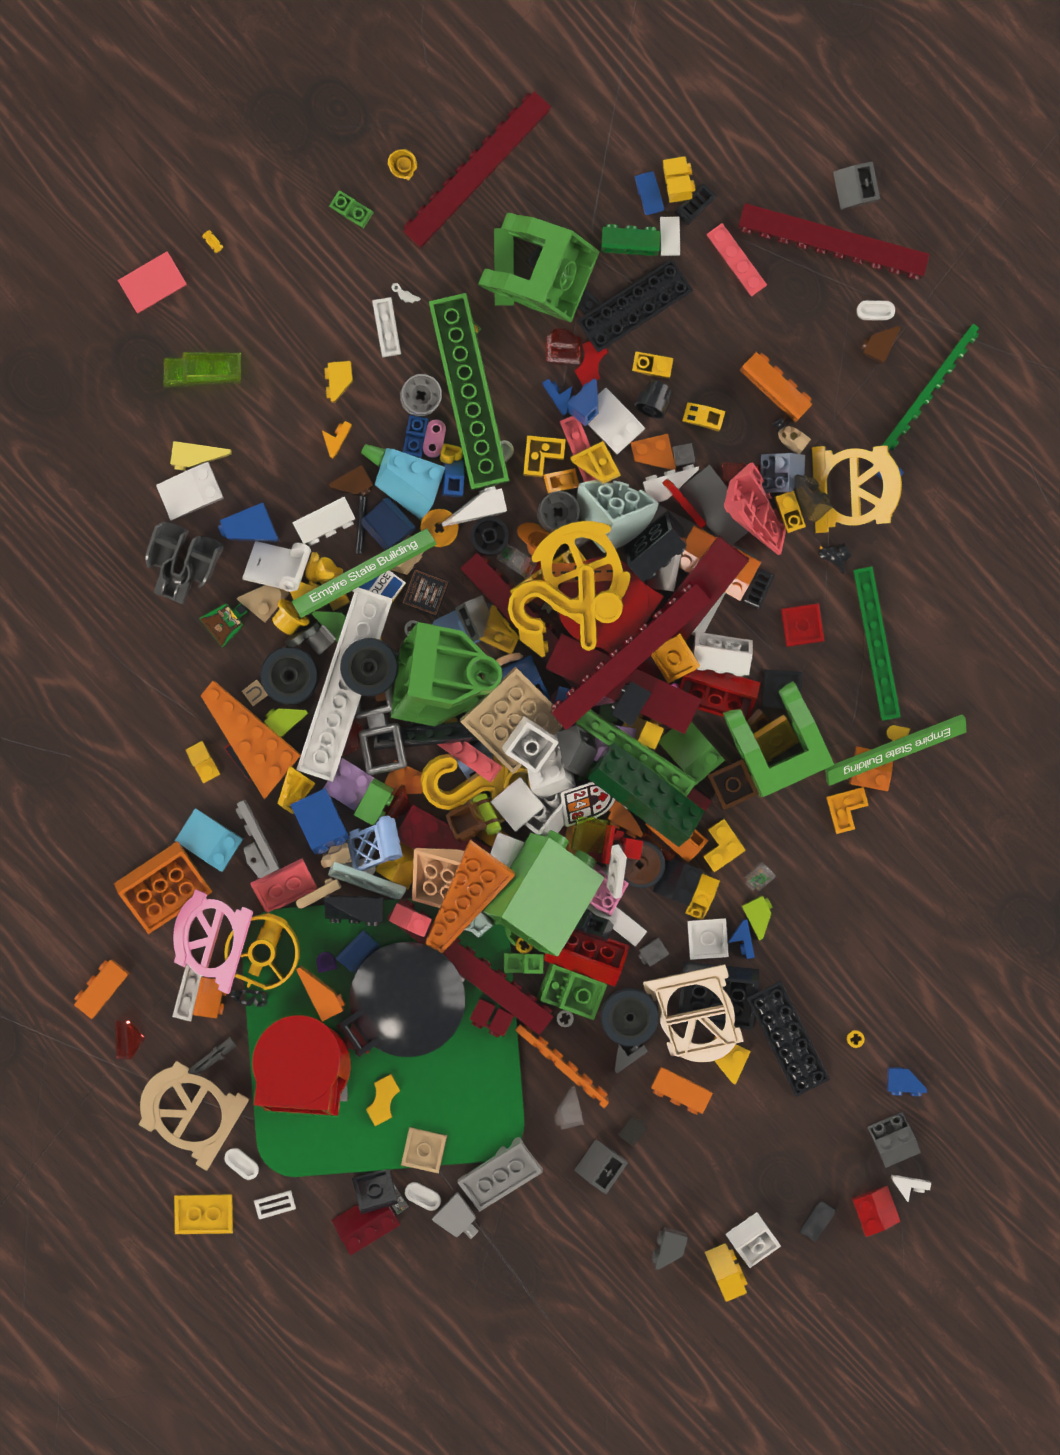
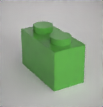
M374 778L354 816L371 825H375L380 817L385 816L386 812L383 811L385 806H390L395 796L392 795L394 788Z

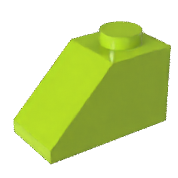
M273 708L265 715L267 719L264 722L282 738L309 713L307 710L277 709L275 711Z
M761 895L741 905L759 941L764 937L771 916L770 909L773 908L768 897L764 899Z

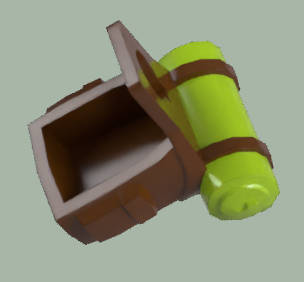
M487 794L475 796L472 801H467L468 805H459L450 810L449 814L446 815L455 838L460 842L468 841L484 830L487 835H495L502 829Z

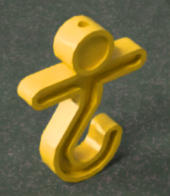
M585 564L580 567L578 572L579 595L576 598L568 597L546 581L534 579L525 581L514 590L509 599L508 611L510 619L516 628L527 634L538 635L544 629V622L540 618L529 616L524 606L526 600L530 597H540L555 609L580 624L581 646L583 649L590 651L597 644L596 619L602 623L614 622L622 613L623 602L617 593L609 590L602 591L595 597L594 568L589 564Z
M493 753L492 760L501 765L502 768L492 783L478 773H475L451 791L439 789L437 783L441 775L453 772L457 768V761L451 754L439 755L430 760L423 769L420 779L422 791L428 801L437 808L446 810L465 804L482 791H489L490 801H492L519 777L524 780L530 789L531 786L528 770L525 766L522 765L513 774ZM491 803L497 819H499L500 823L504 822L503 816Z

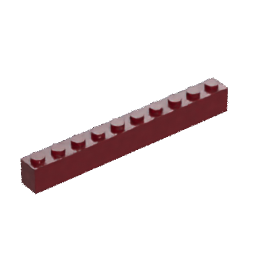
M535 91L532 94L528 93L521 100L523 104L519 108L514 107L508 114L510 118L506 122L501 121L495 128L496 133L493 136L488 135L483 140L481 149H475L469 156L470 160L466 164L462 163L456 169L457 174L453 178L449 177L443 183L444 188L440 192L436 191L430 197L431 202L427 206L423 205L416 212L418 216L414 220H408L403 226L405 228L403 233L417 247L421 249L549 113L551 106Z
M746 203L743 206L738 225L741 232L746 234L758 233L760 234L759 237L768 240L773 237L778 239L779 243L789 245V242L797 244L796 247L807 250L808 247L813 248L816 253L826 255V252L834 254V258L844 260L846 257L852 259V262L855 264L863 265V262L871 264L870 267L877 270L886 268L889 269V273L900 275V273L908 274L907 277L913 280L924 277L930 254Z
M476 553L460 569L516 628L510 619L508 611L509 599L512 595L510 590L514 586L509 581L505 583L501 579L503 574L496 567L492 569L488 565L490 560L484 554L479 555ZM530 603L525 604V611L529 616L543 618L536 609L531 611L528 607ZM549 623L545 625L546 633H543V641L548 643L549 652L545 653V657H543L547 662L559 640L554 635L556 631ZM562 677L571 687L577 688L579 684Z
M689 583L681 590L682 595L678 598L674 596L668 601V607L664 611L658 610L652 616L654 619L649 624L645 622L638 628L639 633L636 636L630 635L623 642L625 645L620 650L616 648L609 654L611 657L606 662L601 661L594 668L596 671L591 676L589 674L585 675L580 680L582 684L577 688L573 686L565 693L567 697L564 700L560 701L559 699L551 706L552 710L550 713L565 730H568L711 602L697 584L691 585Z
M407 898L405 901L401 899L398 904L418 912L414 909L415 904ZM393 909V910L391 911V913L387 916V918H388L389 920H390V918H391V915H392L394 909ZM421 910V914L430 917L427 913ZM430 922L424 937L400 926L398 927L419 943L427 945L426 939L433 923ZM457 937L442 954L453 963L459 974L540 1035L554 1017L551 1014L553 1010L545 1004L540 1006L536 1003L537 998L529 992L527 995L521 991L522 987L514 980L510 983L505 979L507 976L499 969L496 971L490 967L491 963L484 957L479 959L475 956L476 951L468 945L466 948L460 944L461 940Z

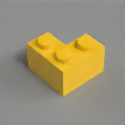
M527 436L523 475L543 477L544 458L564 460L566 439Z
M641 714L638 715L632 726L625 722L623 723V727L636 729L635 739L653 750L656 749L664 730L661 727L662 723L650 719V722L642 719L643 715Z
M721 819L707 829L718 844L703 855V858L713 872H716L746 851L725 819Z
M725 1243L706 1251V1257L725 1301L727 1302L746 1294L747 1291L744 1286L747 1285V1281L739 1263H734V1260H737L733 1249L729 1250Z

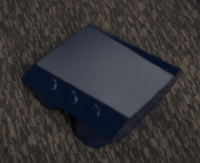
M390 498L382 499V502L363 517L361 525L385 551L402 542L416 529L413 523Z

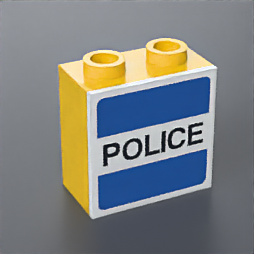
M387 571L359 586V588L392 598L394 601L406 585V582L391 571Z

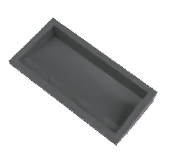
M710 465L679 488L684 497L704 519L706 526L715 537L720 535L732 545L749 532L736 522L730 513L726 512L724 502L728 488Z

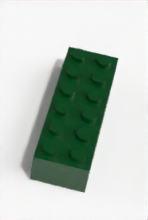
M615 742L601 753L588 776L590 781L678 847L690 839L704 813L702 808Z

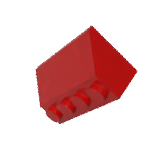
M696 669L681 677L679 689L702 699L697 708L698 710L724 717L723 713L728 710L741 709L747 722L758 696L760 682L727 672L717 673L709 669L703 671Z
M574 929L559 956L545 953L544 961L615 987L622 972L630 945L611 938L604 942Z

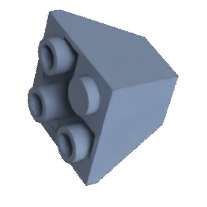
M792 453L761 454L760 474L764 480L762 486L765 492H792L805 474V455Z

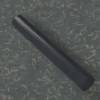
M359 496L355 554H363L365 528L361 525V521L366 516L367 497Z

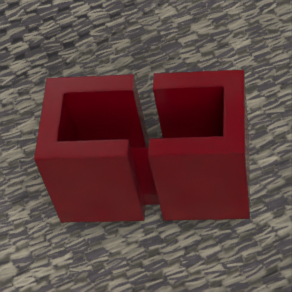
M479 998L470 1016L471 1024L480 1029L483 1026L490 1029L488 1033L499 1038L500 1035L504 1037L514 1015L499 1007L489 1024L487 1022L495 1005Z

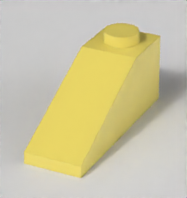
M173 441L170 464L175 466V470L186 471V468H193L203 463L232 455V450Z

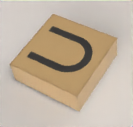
M255 680L242 690L252 706H255L268 696L258 680Z

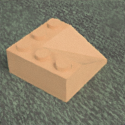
M415 848L412 900L440 908L465 851Z

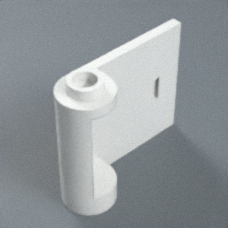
M255 541L243 580L284 589L288 592L296 591L299 588L311 549L303 543H295L292 549H286Z

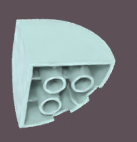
M598 480L580 483L577 491L581 521H594L609 525L611 531L606 533L615 549L636 538L649 525L658 507V503L644 491L639 490L638 492L629 488V484L618 481L605 484ZM593 541L603 553H607L600 544Z

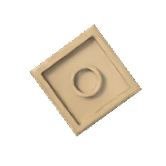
M409 1127L401 1165L439 1174L447 1135Z

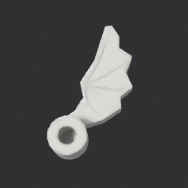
M398 283L392 284V290L398 292L400 299L404 300L405 303L421 300V298L412 295L409 291H403Z

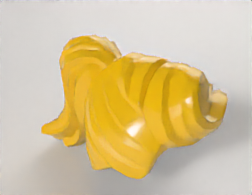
M317 552L311 553L305 571V576L309 581L313 583L320 582L323 585L343 574V569L337 567L330 558L321 557L319 559Z

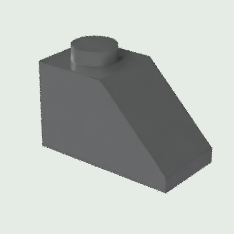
M483 596L455 607L467 636L473 642L483 637L490 615L488 605L484 601Z

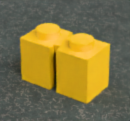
M686 156L663 160V171L669 202L692 199L695 184L694 180H690L689 177L692 174L691 163H687Z

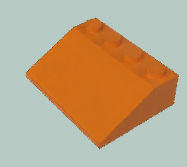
M178 841L114 883L117 893L148 934L176 917L183 905L193 897L195 890H199L207 895L212 893V890Z

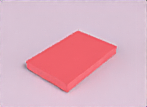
M168 251L118 280L137 314L187 285Z
M303 858L250 883L264 911L267 913L284 907L318 889Z

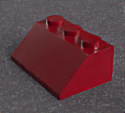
M358 1204L331 1220L350 1255L397 1228L401 1223L391 1206L361 1214Z

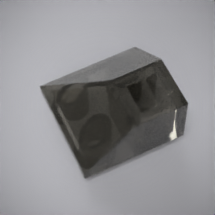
M797 474L794 478L798 505L809 520L817 522L833 508L830 503L831 499L825 492H821L818 488L820 486L813 477L809 478L806 475Z

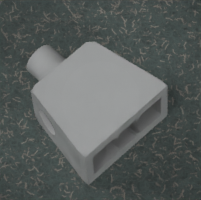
M458 1191L432 1217L435 1223L455 1237L464 1232L472 1239L478 1233V1230L471 1224L476 1219V1216Z

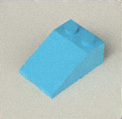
M196 808L175 839L176 842L178 841L183 847L221 872L225 870L244 838Z

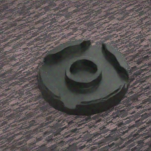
M318 622L310 623L299 629L284 641L285 644L292 648L302 643L304 639L312 637L320 630Z

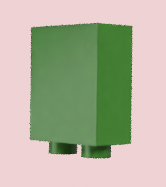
M549 830L546 836L530 833L510 867L515 872V876L487 905L484 913L538 951L558 957L605 877L593 869L597 863L594 858L580 850H577L575 855L565 849L569 841L559 833Z

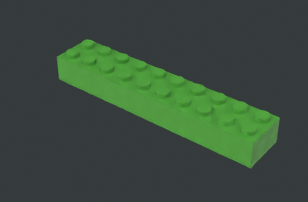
M463 293L429 301L471 489L474 491L509 483L510 479L468 295Z

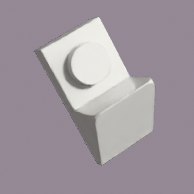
M891 1174V1179L907 1202H909L911 1187L914 1188L913 1191L925 1193V1190H930L931 1182L928 1180Z

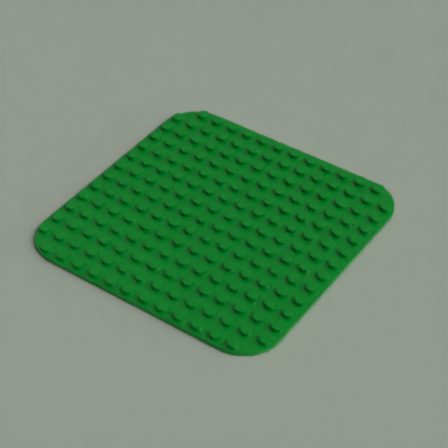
M407 898L415 904L414 909L419 913L423 910L432 918L431 922L434 923L440 908ZM401 899L384 900V920L379 922L378 926H368L367 922L362 921L360 923H349V919H341V923H330V919H325L324 905L306 906L302 909L298 907L281 908L268 912L285 919L298 937L300 958L296 969L303 966L334 989L338 995L341 994L346 1004L342 1012L322 1021L296 969L284 983L272 989L263 990V988L251 984L248 988V982L244 981V990H258L268 993V1002L265 1006L257 1007L254 1002L251 1006H246L253 1104L257 1083L253 1073V1053L260 1036L273 1023L289 1016H308L332 1028L344 1040L345 1034L336 1025L351 1015L350 989L357 970L352 973L336 957L363 929L380 944L378 949L397 942H418L387 918ZM264 919L252 920L250 922L242 953L248 952L251 944L256 941L260 929L264 925ZM501 924L494 925L481 937H477L470 931L463 930L458 936L461 940L460 944L465 948L467 945L476 951L475 956L479 959L484 957L491 963L490 967L495 971L499 969L503 972V953H511L510 940L505 933V927ZM283 928L276 946L277 955L273 962L284 977H286L294 964L295 946L290 934ZM265 944L256 945L254 950L255 956L262 961L268 960L271 956L270 948ZM322 952L332 953L336 960L337 969L318 973L316 964L318 955ZM248 956L242 957L243 976L265 985L280 981V978L269 964L263 966L259 977L248 973L252 962ZM505 973L507 975L505 979L511 983L513 981V973ZM465 978L463 981L465 1010L460 1025L453 1036L435 1051L416 1057H399L373 1047L369 1050V1053H364L358 1057L355 1053L356 1050L348 1048L351 1060V1070L347 1082L348 1101H340L338 1116L264 1111L262 1107L254 1106L256 1142L261 1158L273 1171L289 1177L411 1168L402 1166L401 1163L409 1127L447 1135L441 1165L478 1163L490 1160L496 1156L497 1151L502 1146L509 1148L515 1138H522L524 1132L518 1033L515 1031L517 1028L516 1017L514 1016L504 1037L500 1035L499 1038L488 1033L490 1029L484 1026L480 1029L472 1025L470 1016L479 998L495 1005L487 1022L489 1024L499 1007L504 1010L506 1009ZM245 993V1001L248 1002L252 996H255L258 1002H263L262 995ZM392 1074L400 1089V1092L391 1100L390 1111L392 1118L375 1126L366 1110L376 1098L374 1083Z

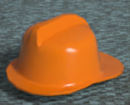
M531 522L523 523L517 529L518 536L527 544V550L531 555H533L538 545L550 534L540 525Z

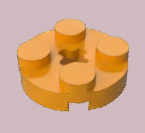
M431 510L421 521V531L426 528L428 529L437 544L435 547L450 545L458 535V524L443 527V533L440 531L438 533L435 532V524L440 525L452 515L448 510Z

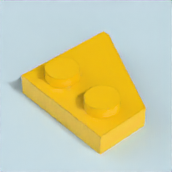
M603 441L570 457L572 463L602 484L621 476Z
M290 766L278 804L293 814L294 811L290 804L305 798L315 783Z
M736 1044L729 1053L714 1061L729 1080L736 1085L751 1051Z

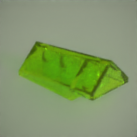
M183 352V358H164V388L241 383V353Z

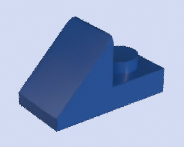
M547 379L542 385L561 414L565 416L572 387L559 394L558 391L560 389L556 382H551Z
M743 919L728 940V943L743 940V944H740L741 954L745 955L747 959L755 958L748 920Z

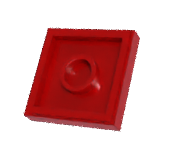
M819 603L781 609L786 647L825 641Z

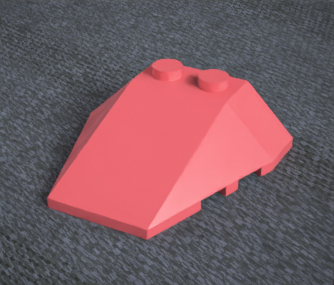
M751 462L730 480L724 508L736 522L773 552L780 555L786 528L777 508H772L769 501L772 498L770 493H766L762 486L764 482L762 475L754 463Z

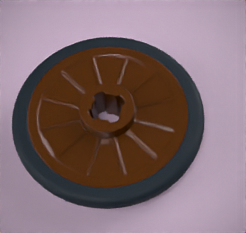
M635 839L643 841L640 860L644 866L640 867L637 864L639 860L627 858L624 880L633 887L648 888L655 885L662 878L665 871V858L659 847L651 841Z

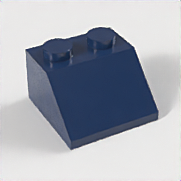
M363 929L336 959L354 973L368 956L378 950L380 944Z

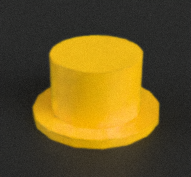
M280 599L277 602L280 609L274 615L272 621L284 633L293 635L300 625L307 626L310 623L307 615L302 618L299 616L291 601Z

